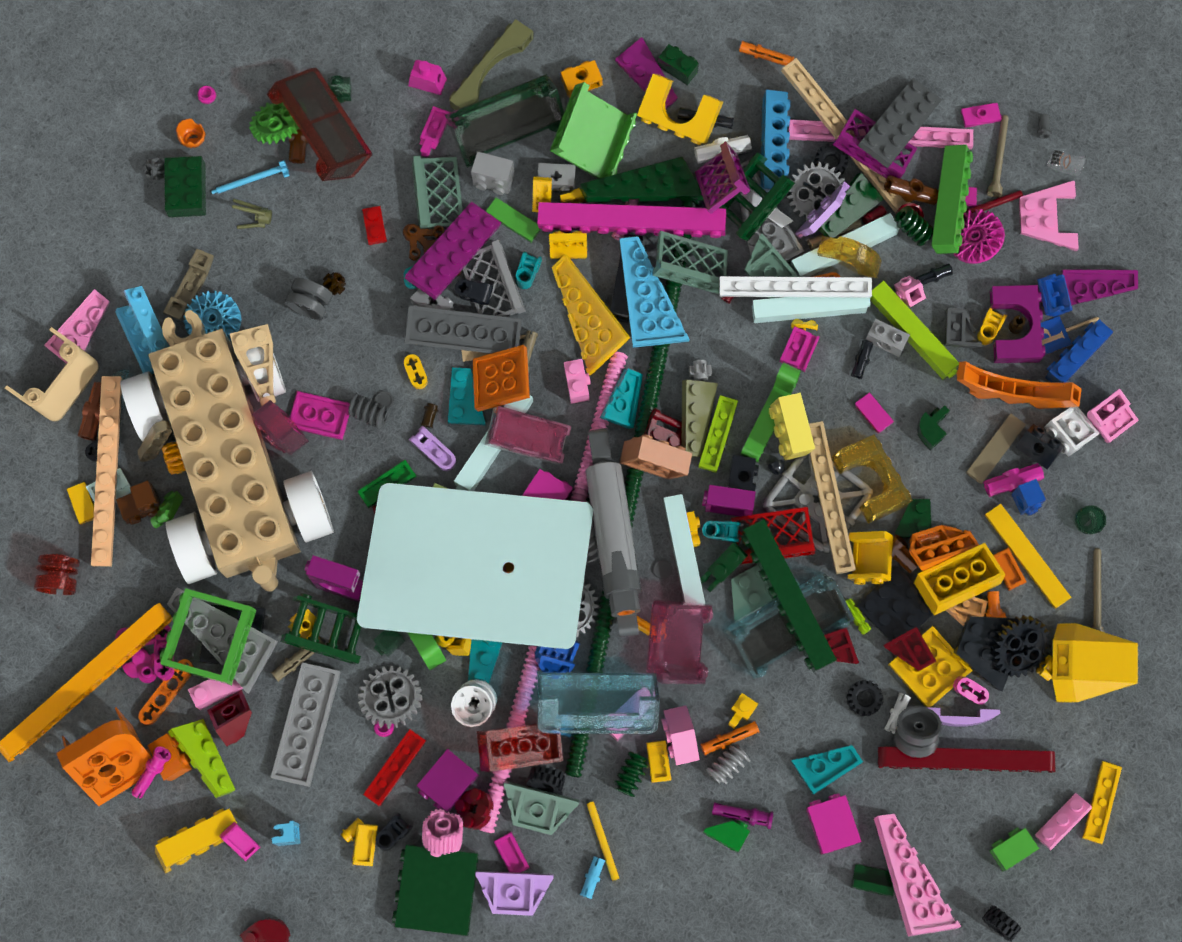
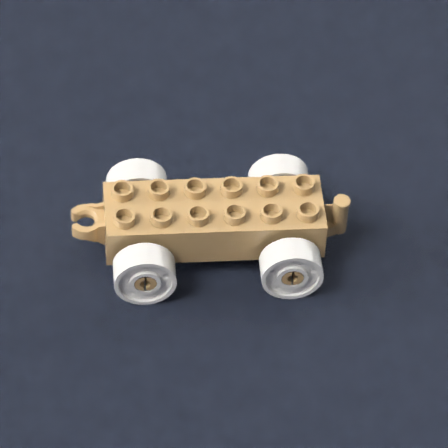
M188 310L185 313V317L192 326V332L186 338H180L175 334L176 325L174 321L169 317L165 318L162 332L170 347L148 354L158 386L149 371L121 380L120 386L129 416L142 442L155 423L169 421L201 515L203 525L196 512L166 522L167 535L174 557L187 584L216 575L217 568L226 578L250 570L253 573L252 577L255 582L265 591H273L278 586V579L276 577L277 561L301 552L292 526L298 525L306 543L334 533L322 493L313 472L309 471L284 480L288 500L284 502L245 386L250 384L258 402H260V398L241 363L236 360L231 342L223 329L206 334L204 324L199 316L193 311ZM262 347L247 351L246 355L251 364L259 365L263 363L264 349ZM273 353L274 396L286 393V389ZM266 368L254 371L255 378L259 384L268 381ZM265 393L263 397L270 396V394Z

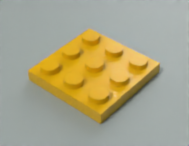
M933 626L922 637L937 662L921 671H918L898 656L888 664L927 708L933 706L953 688L954 680L957 677H966L973 671L968 664L954 653L955 650Z

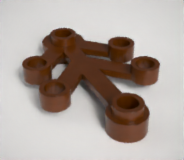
M415 224L406 225L403 229V235L410 244L409 258L413 261L418 260L421 251L417 248V242L423 246V254H425L436 240H427L424 236L439 238L445 232L444 228L437 225L434 229H420Z

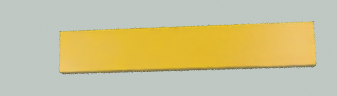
M999 504L984 515L1054 609L1072 598L1002 504Z

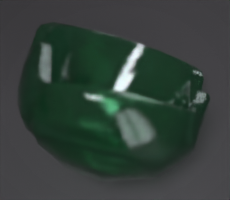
M1084 506L1076 512L1074 524L1078 531L1084 534H1096L1105 527L1106 515L1097 506ZM1091 519V523L1088 526H1084Z

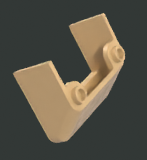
M51 327L49 330L64 341L59 349V353L68 363L45 393L38 388H30L22 396L9 386H6L5 389L50 421L55 422L63 418L99 370V363L87 352Z

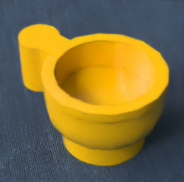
M1051 655L1044 658L1045 662H1041L1040 668L1036 669V672L1047 681L1052 679L1053 657Z

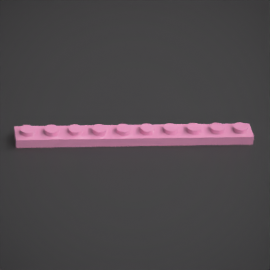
M790 120L788 132H790L789 140L835 142L836 140L822 121ZM920 127L908 143L916 147L935 148L967 144L968 148L972 149L973 129ZM858 129L860 136H866L865 129Z

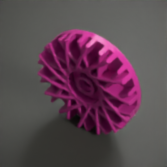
M975 209L976 213H972L969 210L968 215L964 213L965 225L964 229L961 230L962 245L959 246V253H953L960 261L970 264L982 263L991 259L1001 249L1005 239V231L999 218L995 217L993 212L990 213L988 210L987 213L983 209H980V211Z

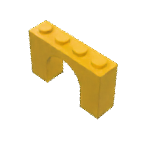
M653 74L637 116L642 117L641 121L647 124L652 122L658 124L657 128L668 131L670 129L675 131L674 135L684 138L687 136L692 138L691 142L697 145L707 143L724 101L709 95H703L695 116L686 123H677L669 117L665 107L673 80Z

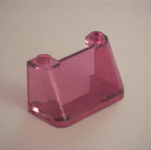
M655 600L653 602L647 660V674L651 679L662 684L706 683L708 669L704 663L700 662L703 624H708L713 618L711 605Z

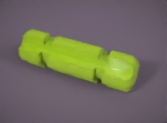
M851 598L844 601L843 607L849 611V616L855 625L859 626L858 629L861 634L869 632L871 627L868 622H865L866 619L858 607L854 606V601Z

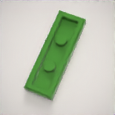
M495 198L486 210L487 213L499 220L501 224L531 243L541 230L536 222L498 198Z

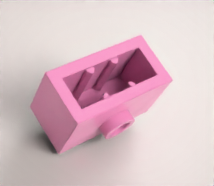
M578 359L564 362L571 404L589 401L587 385L591 383L589 373L585 374L583 360Z

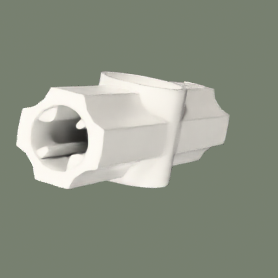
M748 135L732 139L722 137L716 139L713 143L694 147L696 161L698 164L710 161L722 151L720 145L725 141L733 148L737 155L751 152L750 138Z

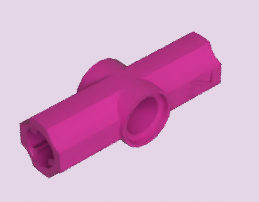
M1038 463L1021 469L1014 468L1000 476L985 480L983 482L984 488L989 497L1007 491L1013 492L1012 490L1021 484L1037 479V481L1043 480L1044 472Z

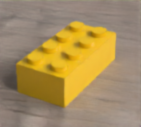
M983 543L918 573L914 584L933 615H937L1000 585L1005 577V573L986 543Z

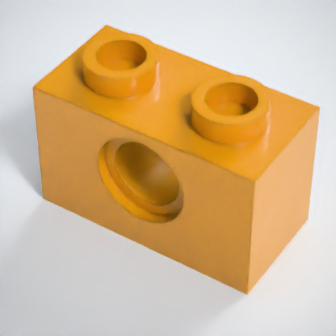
M595 60L585 61L579 66L568 67L561 72V81L568 98L571 97L574 86L582 82L590 85L588 91L603 86V79ZM579 76H584V77H585V78L582 79V80L577 79V77H579Z

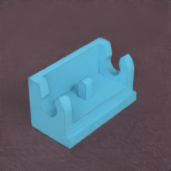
M289 821L287 824L274 826V829H280L281 837H273L272 844L277 846L300 844L299 823Z

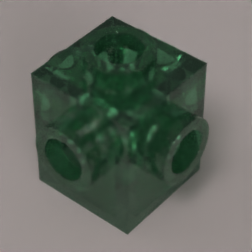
M335 75L328 78V83L324 85L325 96H329V102L340 104L345 101H351L352 88L350 77Z

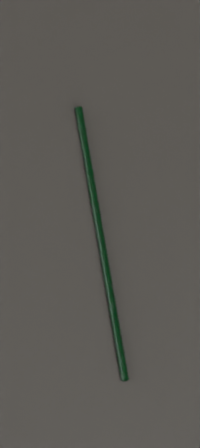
M688 198L687 201H682L681 207L697 208L699 202L693 198ZM684 234V236H682L687 239L692 238L691 235ZM679 244L685 253L689 251L686 244ZM675 248L672 249L674 257L676 259L679 258L681 255ZM683 258L678 261L679 264L686 268L685 265L687 263ZM666 280L665 291L677 313V303H679L678 298L680 297V287H682V284ZM670 344L652 346L653 351H651L649 373H647V379L645 380L647 384L644 385L645 390H643L641 412L638 414L640 418L637 419L639 423L636 424L637 429L635 430L636 435L634 437H641V435L645 434L650 414L658 406L656 404L659 401L657 397L660 396L659 391H661L663 369L666 367L664 364L667 362L665 358L668 357L667 353L669 352L668 347H670ZM629 467L627 469L628 474L626 475L627 480H625L624 484L626 485L625 490L631 527H633V516L636 514L634 510L637 509L635 505L638 504L636 499L639 498L641 476H643L644 472ZM604 590L602 591L603 596L600 598L602 602L599 603L601 608H598L597 626L594 627L596 632H593L595 637L592 638V649L589 651L591 655L588 656L590 661L587 662V665L589 666L586 668L587 673L584 675L586 679L583 680L585 685L582 686L584 690L581 692V703L578 705L580 709L577 710L579 714L576 716V728L573 729L575 731V734H572L574 739L571 740V752L568 753L570 758H567V761L569 763L566 764L567 770L564 772L568 776L577 778L582 777V765L585 763L583 759L586 758L584 753L587 752V740L590 739L588 737V734H591L589 729L592 728V716L595 714L593 710L596 709L594 705L597 704V692L600 690L598 686L601 685L599 680H602L600 675L603 674V662L606 661L604 656H607L605 651L608 650L609 633L612 631L610 627L613 626L611 621L614 620V617L611 615L609 599L604 597Z

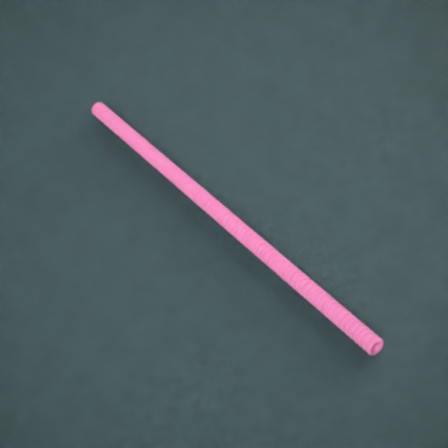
M616 351L609 360L611 363H608L609 368L606 370L608 374H605L606 379L603 381V390L600 391V401L597 402V412L594 413L595 418L592 420L594 423L591 424L592 429L590 430L607 428L606 426L609 425V422L601 419L600 416L622 371L625 369V360H627L628 356L622 352ZM589 440L586 441V451L583 452L584 457L581 459L583 462L580 463L581 468L578 469L580 473L577 474L578 479L575 480L576 485L573 487L575 490L572 491L571 501L587 502L586 499L589 497L585 473L586 469L593 465ZM528 646L529 652L526 653L528 657L525 658L526 663L523 664L525 668L521 671L523 675H520L521 681L518 682L519 687L516 689L518 691L515 693L516 699H513L514 705L511 706L513 710L510 711L511 717H508L509 723L506 724L508 728L505 729L506 735H503L504 741L501 742L503 744L500 747L501 753H498L499 759H496L498 763L495 765L496 770L493 771L494 777H491L493 781L489 784L491 788L488 789V792L493 800L494 807L490 812L489 816H491L488 824L479 829L483 832L491 834L495 832L493 828L497 825L495 821H498L497 815L500 814L499 809L502 807L500 805L501 802L503 803L502 796H505L504 782L510 778L509 772H512L510 768L514 765L512 761L515 760L514 754H517L515 750L519 747L517 743L520 742L519 736H522L520 732L524 729L522 725L525 724L524 718H527L525 714L529 711L527 707L530 706L529 701L532 700L531 695L534 693L532 690L535 689L534 683H537L536 677L539 675L537 672L540 671L535 660L537 646Z

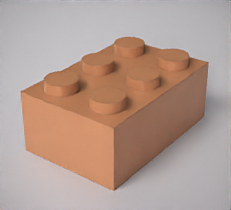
M641 435V437H633L630 440L624 441L620 464L670 480L688 475L692 453L685 451L686 448L673 447L667 441L653 440L652 436Z

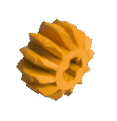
M169 442L163 445L162 454L168 472L173 475L186 471L177 442Z

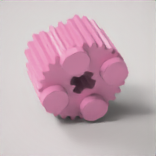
M441 808L431 811L430 816L428 815V818H425L422 825L423 846L428 848L430 854L435 857L460 850L463 837V821L460 815L450 814V812L446 813Z

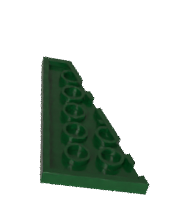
M683 157L580 184V190L587 202H609L611 199H621L622 202H628L629 199L668 201L670 198H680V201H687L688 198H697V200H704L699 184Z

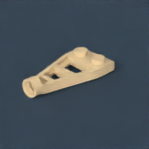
M266 324L230 333L234 352L257 392L261 406L276 403L274 396L273 340L269 325ZM262 347L264 349L263 363L259 365L251 364L246 355L247 351ZM266 368L268 381L259 384L255 378L254 371ZM265 393L270 394V396L263 397Z

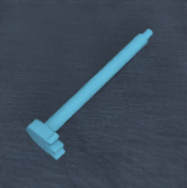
M285 160L279 161L280 166L216 187L211 192L212 194L217 192L219 194L279 172H283L285 178L290 176Z

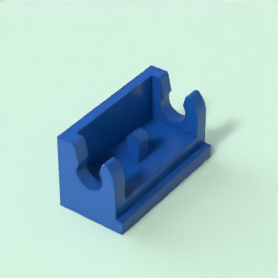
M1056 274L1037 279L1045 315L1056 317L1073 310L1064 275L1056 276Z

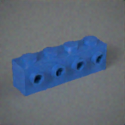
M1100 319L1095 324L1091 322L1084 330L1086 334L1083 337L1079 335L1072 342L1074 346L1070 350L1066 348L1059 357L1061 359L1059 362L1056 363L1054 361L1047 368L1049 372L1045 378L1051 383H1066L1108 340L1113 331Z

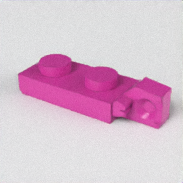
M433 106L420 136V145H422L420 150L421 156L428 158L431 149H436L449 121L451 112Z

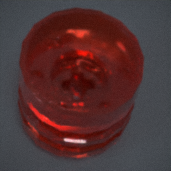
M61 554L39 555L37 561L41 565H37L36 569L45 574L35 576L34 590L56 595L57 589H63V595L76 594L77 581L69 576L78 574L79 571L75 568L79 567L80 561Z

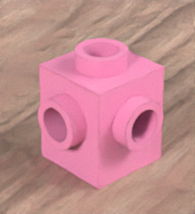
M908 276L894 284L895 293L909 307L926 298L923 286L918 279L916 280Z

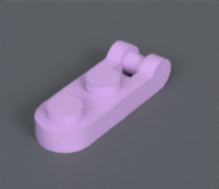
M421 426L418 429L419 432L415 436L412 435L409 441L441 470H452L456 466L454 454L424 426ZM424 437L427 438L424 443L420 442Z

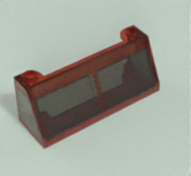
M310 68L279 80L268 91L267 96L273 104L278 105L283 102L319 158L316 163V172L322 181L354 177L373 155L317 68Z

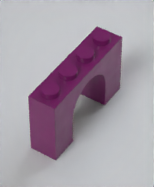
M1038 285L992 286L989 293L990 307L993 310H1017L1029 322V334L1017 340L995 341L993 345L994 363H1040L1042 358L1045 357V345H1042L1044 328L1041 327L1040 321L1043 319V311L1039 309L1041 292L1038 291Z
M314 555L311 560L307 561L305 566L306 575L317 589L360 603L363 581L359 580L360 572L357 569Z

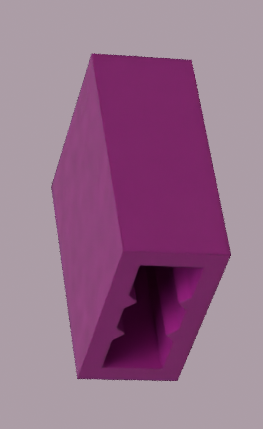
M447 749L417 784V787L420 789L418 793L426 800L430 797L435 801L433 806L438 810L441 808L449 812L479 775Z

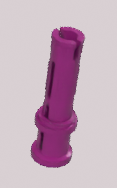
M714 802L712 815L746 821L751 826L755 824L766 826L767 829H771L774 814L773 811L768 813L758 811L757 808L749 810Z

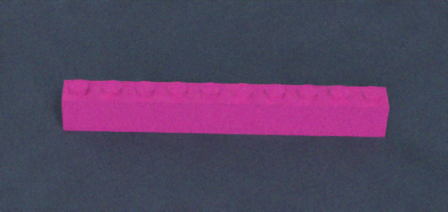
M539 202L537 224L539 229H542L544 232L560 230L564 233H570L572 230H577L583 233L598 231L600 234L616 232L620 235H625L627 232H632L636 235L654 233V235L658 236V233L663 231L681 237L687 234L692 237L710 235L712 238H720L725 236L726 209L718 208L710 214L707 208Z

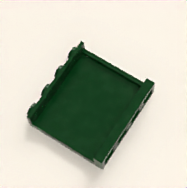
M406 845V848L401 851L400 861L403 862V869L399 870L398 882H401L400 890H396L395 902H398L397 911L394 910L392 916V923H395V927L469 936L479 854L457 851L435 857L430 854L428 848Z

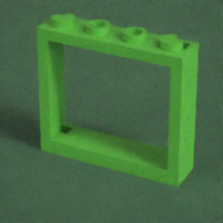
M185 588L184 593L179 598L180 606L178 612L176 611L173 616L174 624L166 637V647L160 654V664L232 686L256 609ZM193 598L242 611L221 675L172 661Z

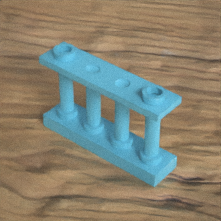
M139 286L124 290L129 305L117 308L115 313L142 372L149 371L151 374H154L148 354L170 346L163 336L162 328L143 287Z

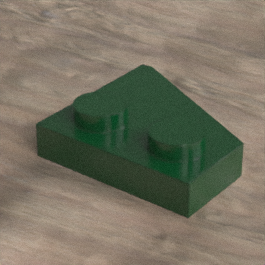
M911 499L895 534L901 538H911V535L932 528L930 499Z

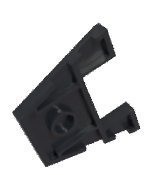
M968 616L954 653L972 669L977 671L986 681L991 683L994 688L1003 692L1009 675L991 668L992 659L994 658L990 655L994 651L991 645L996 644L992 639L998 638L999 635L996 632L1003 631L1002 625L1007 627L1008 620L1014 622L1015 618Z

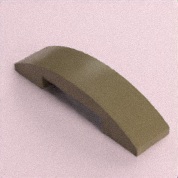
M196 249L188 264L189 269L175 296H171L163 314L180 321L183 319V315L185 316L186 313L185 309H188L187 304L190 305L192 303L191 300L196 299L195 296L198 295L209 273L214 259L213 255Z

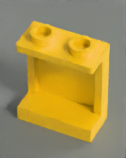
M886 531L850 532L849 540L854 543L853 559L856 570L852 571V574H848L847 579L854 581V584L865 585V582L883 584V581H891L893 535Z

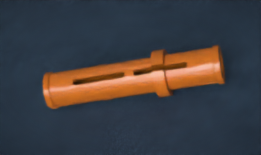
M742 41L739 52L752 55L755 59L762 58L784 66L794 60L792 56L763 48L760 44L757 46Z
M753 721L726 734H718L716 738L701 743L700 746L706 756L711 752L719 749L724 750L728 745L760 733L756 722ZM744 731H747V732H745V733H743V734H741V735H738V736L732 738V736H734V735H737V734H739V733H742V732H744ZM725 739H728V740H726V741H724V742H722V743H719V744L713 746V744H716V743L721 742V741H723V740H725Z

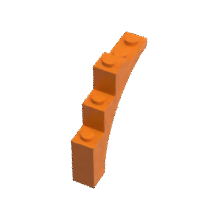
M966 361L959 362L956 373L957 381L967 386L970 390L969 393L978 399L1000 398L1008 404L1030 403L1038 409L1080 406L1081 388L1073 382L1051 383L1015 379L985 371Z

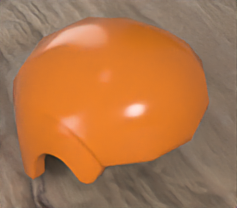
M185 119L177 124V138L183 146L196 148L204 142L206 134L201 124L195 123L193 119ZM192 135H195V136L198 137V138L188 139V138H189L190 136H192Z

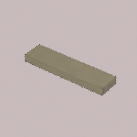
M1010 414L966 474L982 484L1026 424Z

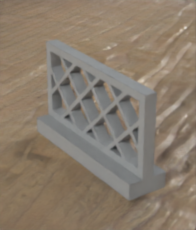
M499 240L491 242L492 245L480 249L472 258L477 261L473 270L466 266L462 269L466 280L471 281L474 274L483 277L481 280L483 283L486 279L494 282L491 297L494 296L500 299L496 308L482 305L481 309L480 305L474 302L478 314H483L486 307L494 310L493 316L508 317L516 313L526 312L503 246ZM491 251L493 257L490 263L482 260L484 254ZM480 262L488 265L484 275L476 272ZM492 267L499 271L496 280L488 277ZM497 284L505 288L502 296L494 293ZM503 301L510 303L512 308L506 312L499 310Z

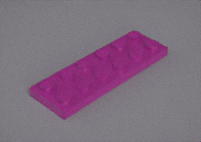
M471 202L405 275V279L436 300L501 226V222Z

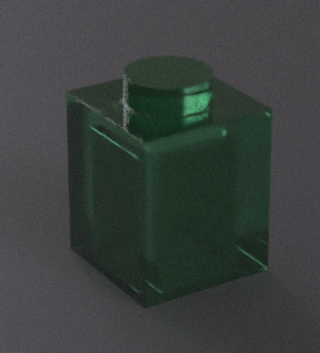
M384 630L373 640L376 644L374 649L381 656L385 654L387 657L405 642L404 638L397 631Z

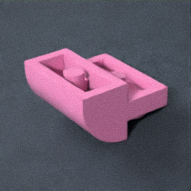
M1117 389L1087 412V418L1099 431L1106 443H1110L1139 421L1129 407L1131 403L1121 389Z

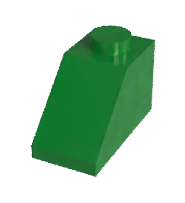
M737 820V822L730 821L705 828L703 834L738 853L750 830L747 829L748 825Z

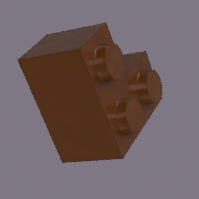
M148 480L130 487V494L116 499L123 520L131 525L141 522V518L146 516H156L161 505L155 487Z

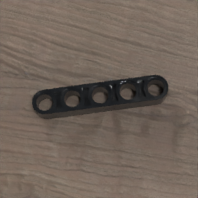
M625 234L624 238L637 237L638 235ZM638 236L642 243L643 236ZM620 254L610 311L618 321L628 323V305L622 257Z

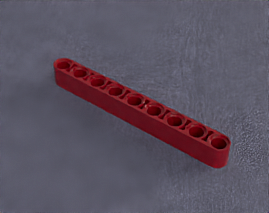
M878 747V768L902 769V767H909V769L929 768V770L949 768V770L969 769V771L988 769L989 771L1009 770V772H1056L1054 751L937 748L928 757L917 758L902 753L897 747Z

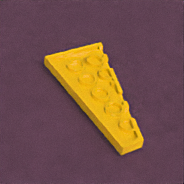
M563 255L552 266L558 288L561 289L562 300L567 307L568 318L575 339L579 343L580 354L587 367L586 371L589 375H592L631 337L567 255Z

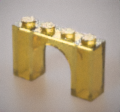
M875 434L838 450L831 457L839 474L858 466H866L876 471L883 483L882 493L865 501L859 507L868 524L906 507L913 501L910 492L905 488L900 475L895 471L891 459L884 452L882 444Z

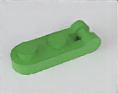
M170 491L164 496L165 500L159 506L157 515L150 520L154 528H158L164 522L174 518L183 500L182 495L178 491Z

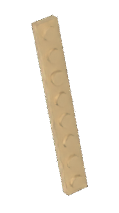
M823 421L810 423L809 426L815 449L809 454L835 573L852 572L856 568Z

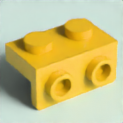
M556 231L553 234H549L550 259H560L563 255H567L570 259L587 258V233L581 231H574L572 233Z

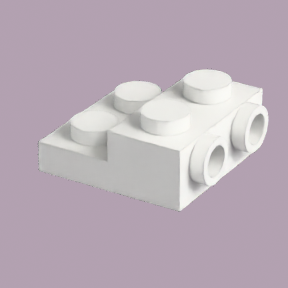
M1070 407L1044 427L1047 434L1061 441L1065 446L1061 453L1066 454L1068 457L1100 434L1079 407Z

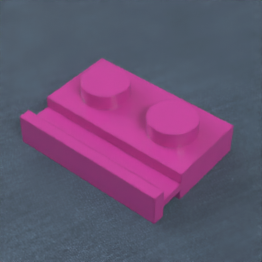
M794 326L780 362L805 372L820 337Z

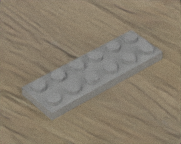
M302 662L272 770V779L306 787L311 786L340 678V671Z

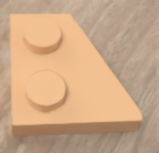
M972 597L946 611L964 627L968 616H984L988 601Z

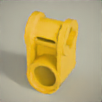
M989 308L977 334L979 342L981 341L982 345H989L993 342L1007 315H1001L993 311V308ZM983 332H988L991 337H986Z

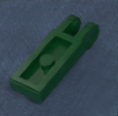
M733 542L700 578L701 584L713 575L716 580L707 589L709 592H712L731 575L748 555L736 542Z

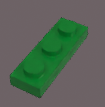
M404 460L357 492L369 509L377 503L379 490L382 485L386 483L405 485L414 479L416 474L407 461Z

